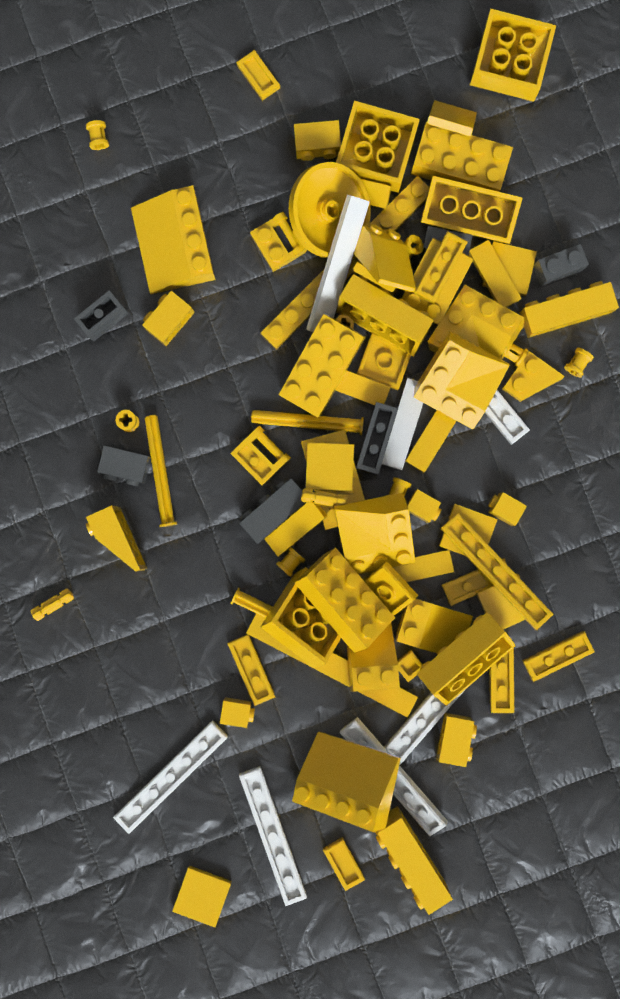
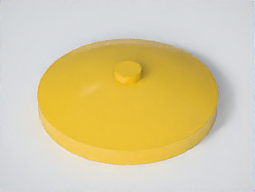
M324 162L306 169L295 181L289 197V218L294 234L308 251L323 258H328L347 194L369 201L368 193L360 178L351 169L339 163ZM370 203L363 224L368 226L371 217Z

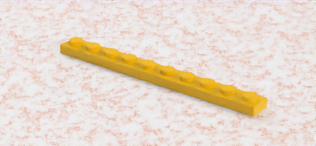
M417 176L369 226L375 224L384 231L389 229L396 231L426 201L429 186ZM354 254L346 280L354 273L353 268L357 262L362 264ZM324 270L261 332V335L276 350L310 317Z

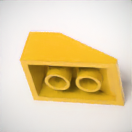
M363 224L354 255L377 283L414 292L416 286L407 245L400 239L401 235L391 229L384 231L375 224L370 226Z
M432 238L413 275L416 288L441 244V241ZM464 253L461 254L435 304L410 291H405L402 299L407 301L410 307L417 311L422 310L428 313L430 318L434 320L433 322L439 325L474 258Z
M111 505L86 517L88 521L86 528L91 536L94 535L95 539L134 571L148 569L121 507Z
M416 598L404 608L395 640L419 649L438 653L441 648L449 646L455 641L456 636L461 631L467 630L470 627L473 616Z
M391 623L367 649L354 653L347 645L350 692L400 689L398 661Z

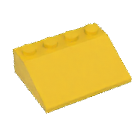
M193 185L170 190L131 207L150 294L216 280Z
M318 732L297 777L292 802L371 832L385 829L401 758L336 736Z

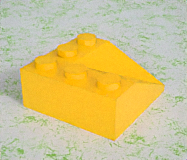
M490 9L470 85L534 102L540 91L556 25Z
M354 101L336 163L348 167L359 178L392 185L391 191L399 193L420 119Z
M464 285L429 338V349L436 353L449 331L492 355L503 359L524 327V317Z
M449 331L414 388V398L474 429L490 404L510 364Z
M403 492L334 507L343 557L358 574L375 571L386 561L392 567L415 562L409 509Z
M305 567L294 573L260 627L311 667L316 668L327 663L341 637L294 583L308 570Z

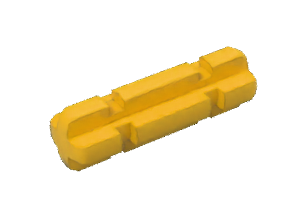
M304 488L301 493V501L306 503L314 501V504L331 507L333 504L335 506L347 504V496L345 494L338 493L334 495L332 492L320 490L312 492L313 489Z
M66 588L59 592V596L56 594L41 603L40 607L39 605L31 609L33 618L39 621L45 617L46 613L49 615L64 606V602L66 604L74 599L73 593Z

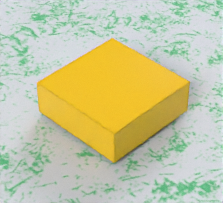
M412 650L397 660L398 670L407 682L417 676L423 665Z

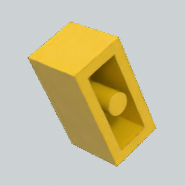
M339 120L294 124L296 159L310 161L315 157L332 159L338 156L341 147Z
M170 291L168 295L164 294L159 299L158 307L154 311L147 313L143 319L144 323L142 326L163 345L167 346L195 312L191 306L173 291Z
M450 713L444 714L436 755L438 762L466 767L467 761H471L473 748L470 747L471 738L474 739L477 732V725H474L475 721L472 718Z

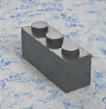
M376 402L357 461L356 470L374 476L379 474L398 408Z
M286 479L282 480L275 487L277 491L273 495L266 494L258 501L260 504L258 508L254 511L250 508L241 516L243 521L239 524L257 544L262 542L306 503L301 501L302 490L292 479L289 481Z

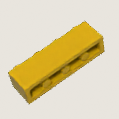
M602 281L595 282L585 290H581V287L568 291V295L562 297L559 294L547 297L545 302L538 303V300L525 304V308L520 312V315L524 317V329L527 338L613 313L619 306L611 282L605 284Z

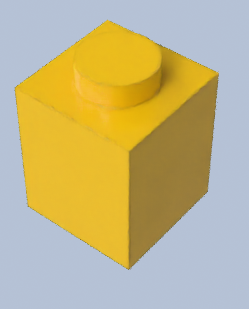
M418 489L414 491L407 504L409 513L426 523H430L431 520L436 521L442 510L439 508L441 502Z
M502 492L498 496L494 495L488 504L491 507L488 513L510 526H516L527 506Z
M225 697L220 724L247 728L249 722L254 720L255 708H251L252 701Z

